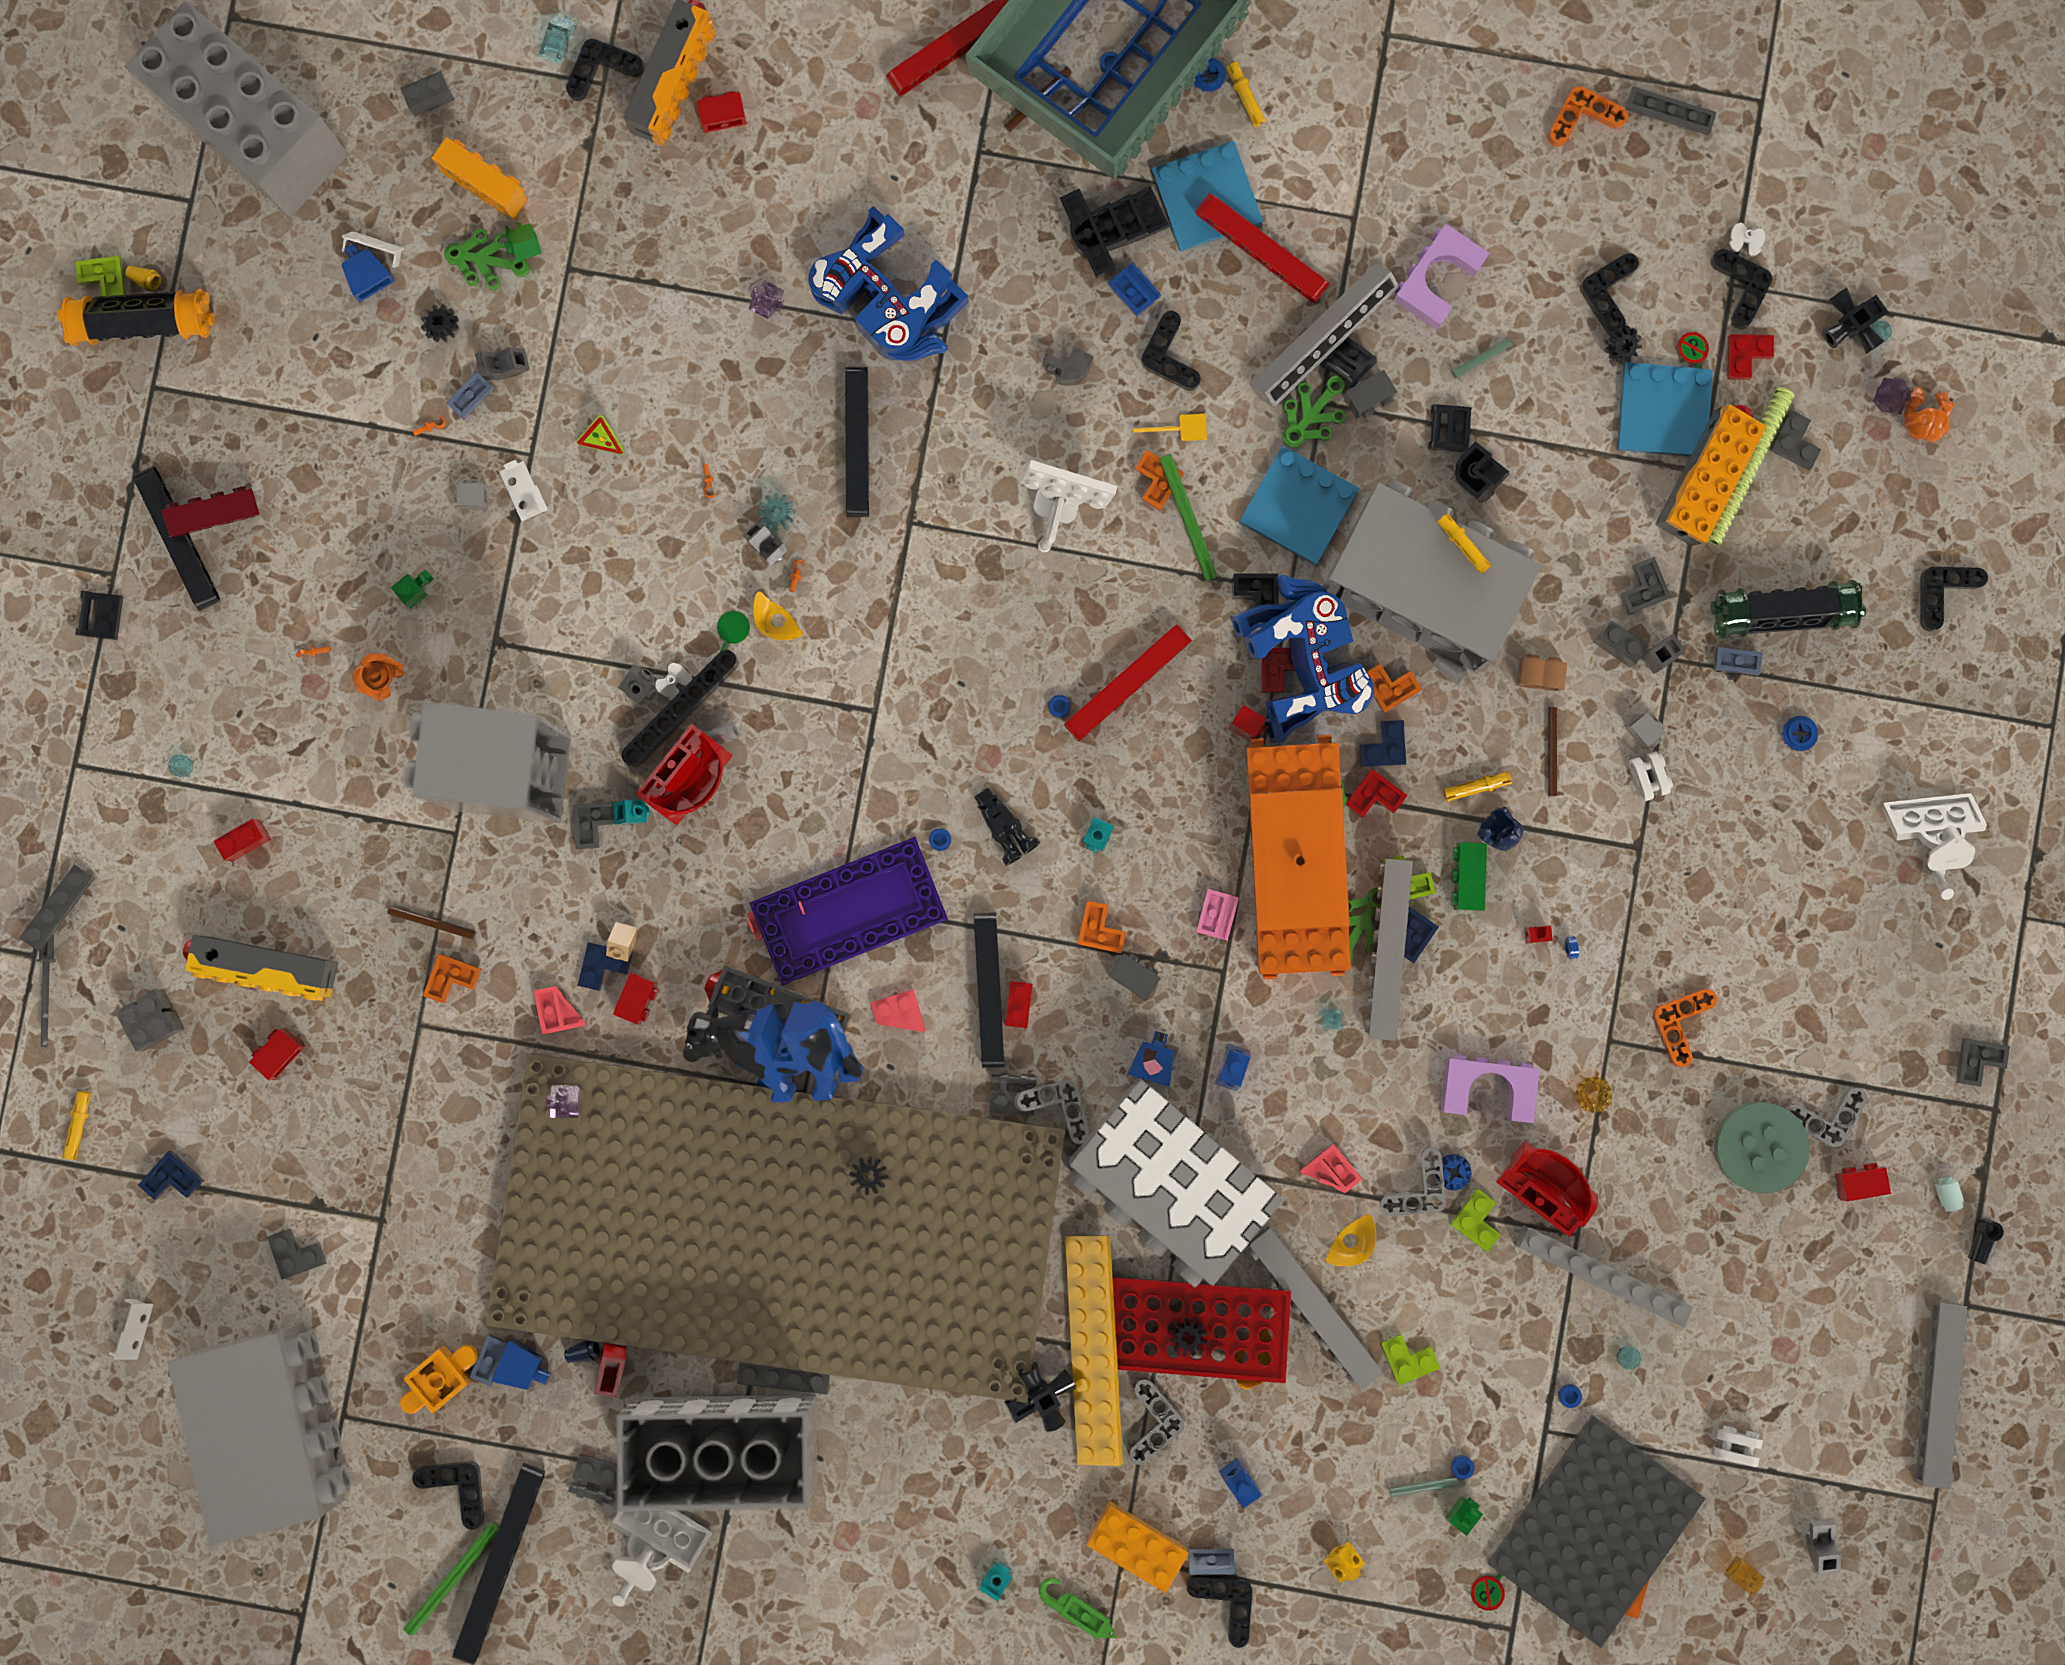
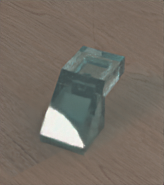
M557 12L548 24L539 50V56L560 63L568 53L569 37L577 28L578 19Z

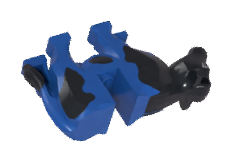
M818 1001L807 1004L794 1002L785 1026L774 1004H770L760 1010L739 1011L734 1015L719 1019L717 1005H711L706 1013L699 1011L693 1013L686 1029L687 1035L683 1050V1057L686 1061L697 1062L702 1057H710L724 1050L725 1054L738 1067L758 1077L757 1086L769 1087L773 1091L771 1095L773 1103L790 1102L797 1087L792 1082L790 1076L803 1073L805 1070L810 1071L815 1078L816 1084L812 1092L814 1101L831 1100L838 1085L834 1079L837 1070L839 1082L860 1081L864 1066L858 1062L857 1057L854 1055L851 1044L847 1042L839 1020L832 1010Z

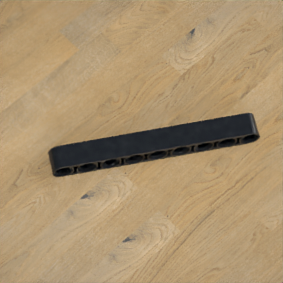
M523 1463L457 1640L452 1655L454 1659L471 1665H475L544 1479L546 1471Z

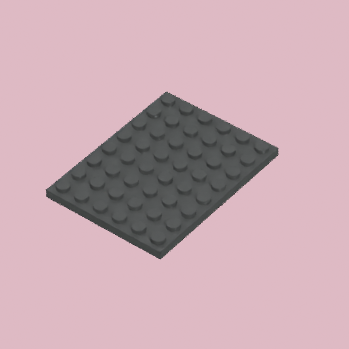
M1591 1415L1487 1564L1598 1647L1602 1648L1706 1498Z

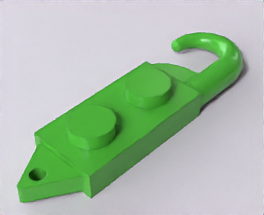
M1047 1578L1040 1584V1599L1060 1613L1061 1616L1097 1640L1099 1638H1117L1111 1626L1110 1618L1078 1596L1068 1592L1061 1595L1058 1600H1055L1047 1594V1586L1051 1583L1060 1584V1580Z

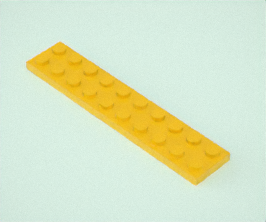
M1110 1235L1065 1236L1072 1372L1073 1382L1076 1386L1074 1390L1077 1463L1078 1465L1120 1466L1123 1465Z

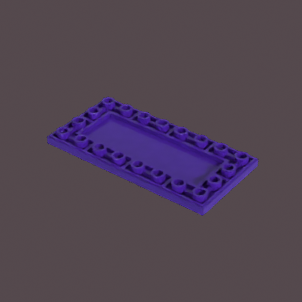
M916 837L749 902L781 986L948 920ZM799 901H802V905L806 913L805 915L802 914L800 905L798 903Z

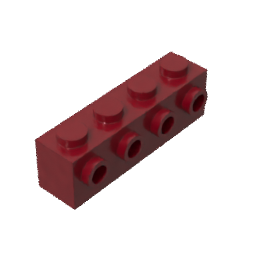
M246 486L232 489L233 493L226 495L221 491L210 494L211 498L202 500L201 497L187 500L188 504L179 506L178 502L165 505L166 509L161 510L169 538L258 517L260 513L252 488L246 489Z

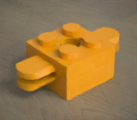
M467 1344L451 1353L444 1345L404 1378L411 1389L401 1397L400 1407L405 1413L413 1414L426 1406L433 1414L473 1381V1379L469 1378L470 1375L466 1370L475 1364L478 1359L476 1348Z

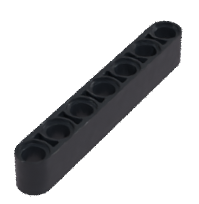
M845 367L846 517H869L868 367Z
M152 466L133 475V480L195 607L202 611L220 602V596L190 534L169 538L161 510L166 509L165 505L174 503L156 467Z
M730 650L719 652L623 749L621 754L623 761L631 767H638L643 764L737 669L739 661L736 655ZM731 656L733 657V663L727 667L723 666V658ZM716 672L717 679L714 682H707L706 677L708 673ZM696 687L701 688V695L698 698H692V689ZM679 703L686 705V709L682 714H676L675 707ZM663 719H669L670 726L666 730H661L659 727ZM647 735L654 736V742L650 746H645L644 738ZM631 751H637V760L630 762L628 754Z
M996 912L974 914L982 1068L1005 1067Z

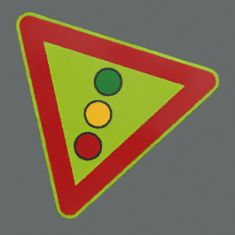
M599 415L576 441L580 446L620 455L624 453L622 445L603 415Z

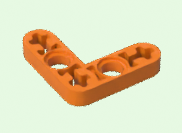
M1577 86L1572 89L1549 131L1548 140L1550 144L1556 147L1564 145L1582 113L1610 128L1620 129L1628 120V112L1625 108L1591 90ZM1578 93L1582 95L1579 102L1575 100ZM1589 98L1592 99V100L1590 101V103L1588 104V107H1586L1585 105H1586L1588 99H1589ZM1594 103L1602 104L1603 112H1595L1592 105ZM1608 108L1611 109L1609 115L1605 117L1604 115L1607 113ZM1566 111L1572 112L1574 120L1571 122L1566 121L1563 118V113ZM1616 114L1621 115V120L1618 122L1614 121ZM1563 126L1565 129L1561 134L1562 137L1558 140L1555 138V133Z
M1710 989L1698 990L1655 1008L1653 1018L1673 1065L1686 1067L1690 1065L1693 1058L1679 1021L1713 1008L1717 1003V995L1714 991ZM1703 994L1710 995L1711 999L1708 1000V1005L1706 1003L1697 1004L1699 1009H1697L1694 1000L1704 998ZM1682 1001H1688L1691 1005L1690 1011L1686 1014L1682 1013L1679 1008ZM1662 1009L1664 1011L1674 1010L1676 1013L1668 1015L1667 1021L1659 1017L1662 1014ZM1670 1030L1677 1031L1678 1040L1672 1043L1667 1039V1033ZM1682 1043L1683 1047L1678 1048L1681 1053L1686 1054V1057L1683 1058V1063L1676 1060V1057L1679 1056L1678 1050H1672L1671 1046H1678Z

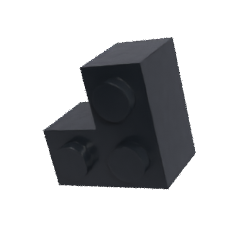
M1234 573L1232 576V599H1254V607L1258 605L1279 604V587L1277 583L1279 573Z

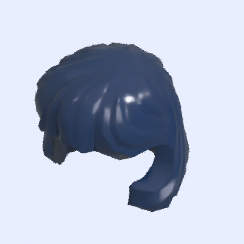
M1498 806L1483 821L1477 834L1481 840L1491 847L1507 851L1519 843L1524 831L1521 824L1512 817L1507 807L1503 806L1500 808Z

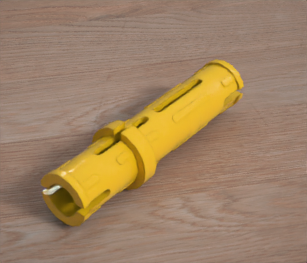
M1238 61L1230 64L1231 67L1228 65L1225 69L1234 84L1232 86L1234 91H1237L1253 123V127H1258L1262 125L1261 122H1266V118H1264L1249 87L1250 82L1248 78H1245Z
M1449 513L1437 521V524L1449 536L1448 540L1455 543L1480 575L1492 566L1464 533V528H1460Z
M1505 771L1491 776L1484 775L1483 778L1443 788L1445 800L1449 802L1480 792H1492L1495 788L1511 785L1510 773Z
M76 1092L73 1110H70L69 1114L71 1119L62 1155L64 1159L77 1160L86 1118L89 1117L87 1112L92 1095L90 1092Z

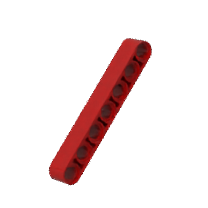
M993 0L893 68L886 75V79L897 95H905L968 52L1009 0Z
M1208 193L1195 210L1196 215L1312 303H1316L1328 288L1329 283L1323 277L1216 196Z
M1176 624L1064 724L1065 728L1078 742L1081 741L1189 645L1192 639Z

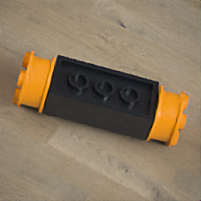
M201 288L196 289L195 292L185 293L184 290H177L176 292L98 296L94 298L85 295L82 299H73L67 296L62 301L61 309L57 311L58 320L62 322L64 341L71 346H77L80 342L96 345L98 341H106L111 338L127 340L136 336L152 338L155 335L173 337L179 333L183 339H189L192 335H201L202 338H208L211 326L215 325L214 314L210 312L209 293L207 291L204 292Z

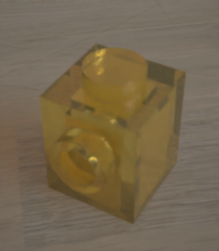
M1738 1556L1735 1557L1724 1573L1726 1577L1752 1596L1764 1584L1765 1576Z

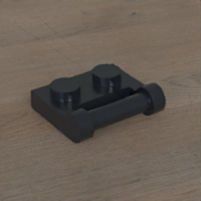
M1347 337L1319 366L1329 369L1344 380L1345 385L1353 388L1357 385L1359 379L1377 363V357ZM1336 357L1351 368L1353 372L1349 374L1334 363L1332 359Z
M1431 405L1430 412L1433 414L1431 441L1428 442V450L1465 452L1469 448L1472 407ZM1441 414H1448L1446 442H1439Z
M81 591V612L79 626L76 628L75 635L118 640L123 596ZM96 600L93 630H88L91 601Z

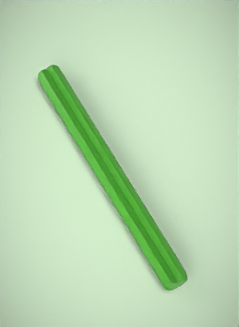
M1171 454L1162 456L1160 458L1161 465L1206 581L1212 580L1217 577V573Z
M490 1523L405 1625L404 1631L408 1635L413 1636L493 1540L499 1528L496 1524Z

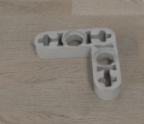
M1065 1080L1021 1091L1015 1096L1014 1104L1020 1111H1031L1059 1104L1068 1141L1072 1144H1083L1088 1138L1087 1122L1079 1090L1074 1081ZM1065 1084L1067 1087H1071L1072 1090L1068 1095L1062 1092V1089H1065ZM1045 1089L1051 1092L1052 1097L1049 1102H1044L1041 1098V1092ZM1024 1096L1025 1098L1035 1097L1036 1101L1028 1102L1027 1107L1025 1104H1021ZM1069 1099H1074V1100H1075V1102H1069V1103H1066V1104H1065L1064 1101L1069 1100ZM1070 1106H1074L1078 1111L1074 1119L1067 1115V1110ZM1080 1121V1124H1076V1127L1075 1125L1070 1126V1122ZM1076 1128L1078 1131H1082L1079 1139L1073 1136V1133H1076Z
M1852 1087L1847 1089L1829 1121L1797 1104H1790L1785 1109L1789 1111L1798 1109L1797 1114L1805 1117L1804 1121L1800 1120V1122L1803 1123L1807 1134L1828 1146L1839 1147L1845 1142L1867 1102V1094L1860 1088ZM1852 1093H1858V1097L1860 1098L1859 1102H1853V1098L1851 1097ZM1845 1104H1852L1851 1107L1856 1108L1855 1111H1853L1851 1108L1845 1107ZM1843 1111H1847L1850 1114V1120L1845 1124L1839 1120V1115ZM1813 1119L1818 1120L1820 1123V1127L1816 1132H1812L1809 1129V1122ZM1825 1130L1831 1133H1835L1837 1131L1836 1136L1839 1137L1838 1141L1833 1140L1831 1142L1832 1138L1826 1134H1823V1132Z
M1434 1146L1426 1147L1421 1154L1424 1191L1384 1195L1380 1200V1209L1385 1215L1438 1213L1445 1208L1446 1198L1442 1155L1438 1148ZM1430 1151L1434 1155H1438V1158L1434 1159L1435 1167L1439 1166L1440 1169L1432 1168L1425 1170V1167L1430 1168L1429 1159H1425V1156H1428ZM1432 1173L1437 1174L1440 1177V1182L1437 1185H1430L1427 1182L1428 1175ZM1426 1196V1201H1432L1433 1196H1437L1438 1200H1442V1202L1438 1203V1207H1434L1432 1203H1426L1427 1208L1423 1209L1422 1197ZM1411 1197L1417 1198L1419 1206L1416 1209L1408 1208L1406 1205L1407 1199ZM1399 1198H1403L1404 1210H1400V1205H1395L1393 1210H1388V1207L1383 1204H1386L1388 1199H1392V1203H1400Z
M1147 1378L1139 1379L1135 1383L1134 1390L1137 1397L1156 1418L1158 1423L1131 1446L1129 1451L1130 1459L1137 1465L1147 1463L1184 1429V1420L1155 1384ZM1141 1384L1145 1386L1149 1384V1392L1152 1395L1155 1392L1158 1394L1149 1403L1146 1402L1149 1399L1148 1395L1145 1392L1139 1393ZM1161 1400L1165 1402L1166 1408L1163 1412L1158 1413L1153 1410L1155 1401ZM1170 1419L1174 1421L1180 1420L1178 1422L1179 1428L1175 1429L1172 1427L1168 1430V1433L1171 1434L1169 1437L1160 1428L1164 1425V1428L1167 1429L1170 1426ZM1158 1432L1162 1434L1163 1441L1159 1445H1154L1151 1443L1150 1438L1152 1434ZM1146 1440L1153 1451L1150 1452L1149 1449H1146L1143 1453V1459L1140 1457L1135 1458V1449L1142 1450L1146 1446L1143 1442Z

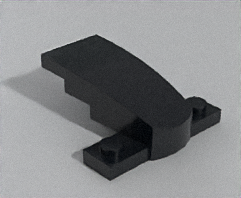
M1151 186L1133 195L1128 194L1113 203L1108 202L1093 212H1090L1080 188L1060 197L1061 203L1071 222L1070 236L1072 245L1081 256L1087 257L1096 279L1116 270L1108 251L1137 242L1169 228V224Z

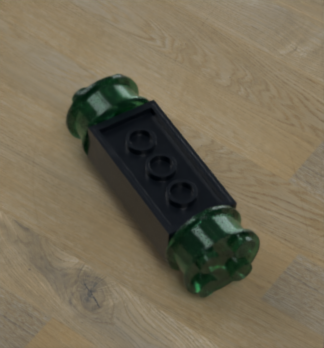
M1849 580L1846 584H1838L1836 581H1831L1828 586H1819L1809 590L1805 587H1800L1793 591L1776 589L1770 593L1753 591L1747 595L1743 588H1738L1736 592L1727 593L1724 590H1718L1715 601L1711 602V613L1715 616V635L1725 639L1728 635L1733 634L1745 637L1747 634L1822 629L1829 626L1832 630H1838L1841 626H1849L1852 629H1856L1859 627L1862 617L1866 616V606L1862 603V584L1857 583L1855 580Z

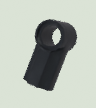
M1984 1218L1976 1224V1236L1968 1258L1989 1266L1997 1241L2003 1237L2004 1230L1998 1222ZM1992 1225L1993 1231L1991 1234L1987 1235L1986 1229L1988 1226Z

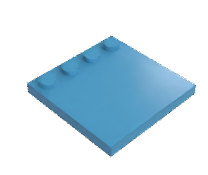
M1235 141L1151 169L1180 252L1224 237L1195 213V210L1208 193L1216 196L1255 227L1263 224V219Z
M1625 362L1623 364L1617 450L1690 457L1710 419L1713 370Z
M1282 445L1239 523L1316 566L1359 488Z

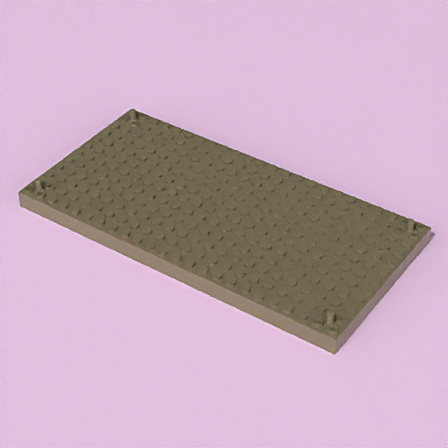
M527 1054L486 1326L1011 1401L1018 1398L1016 1401L1027 1403L1029 1388L1017 1373L1021 1369H1023L1022 1373L1032 1370L1031 1364H1033L1065 1129L833 1096L831 1100L814 1101L812 1093L795 1091L790 1102L773 1103L771 1100L773 1091L769 1087L554 1056ZM868 1156H872V1164L877 1159H880L881 1162L877 1167H887L881 1174L888 1175V1179H880L885 1184V1187L881 1188L876 1184L879 1192L875 1194L872 1188H870V1194L867 1196L865 1195L864 1187L859 1193L856 1191L860 1186L859 1183L851 1186L850 1183L856 1180V1177H850L849 1173L857 1172L852 1167L854 1163L861 1167L859 1158L862 1157L867 1164ZM871 1170L863 1172L865 1181L874 1180L875 1176H872L874 1173Z

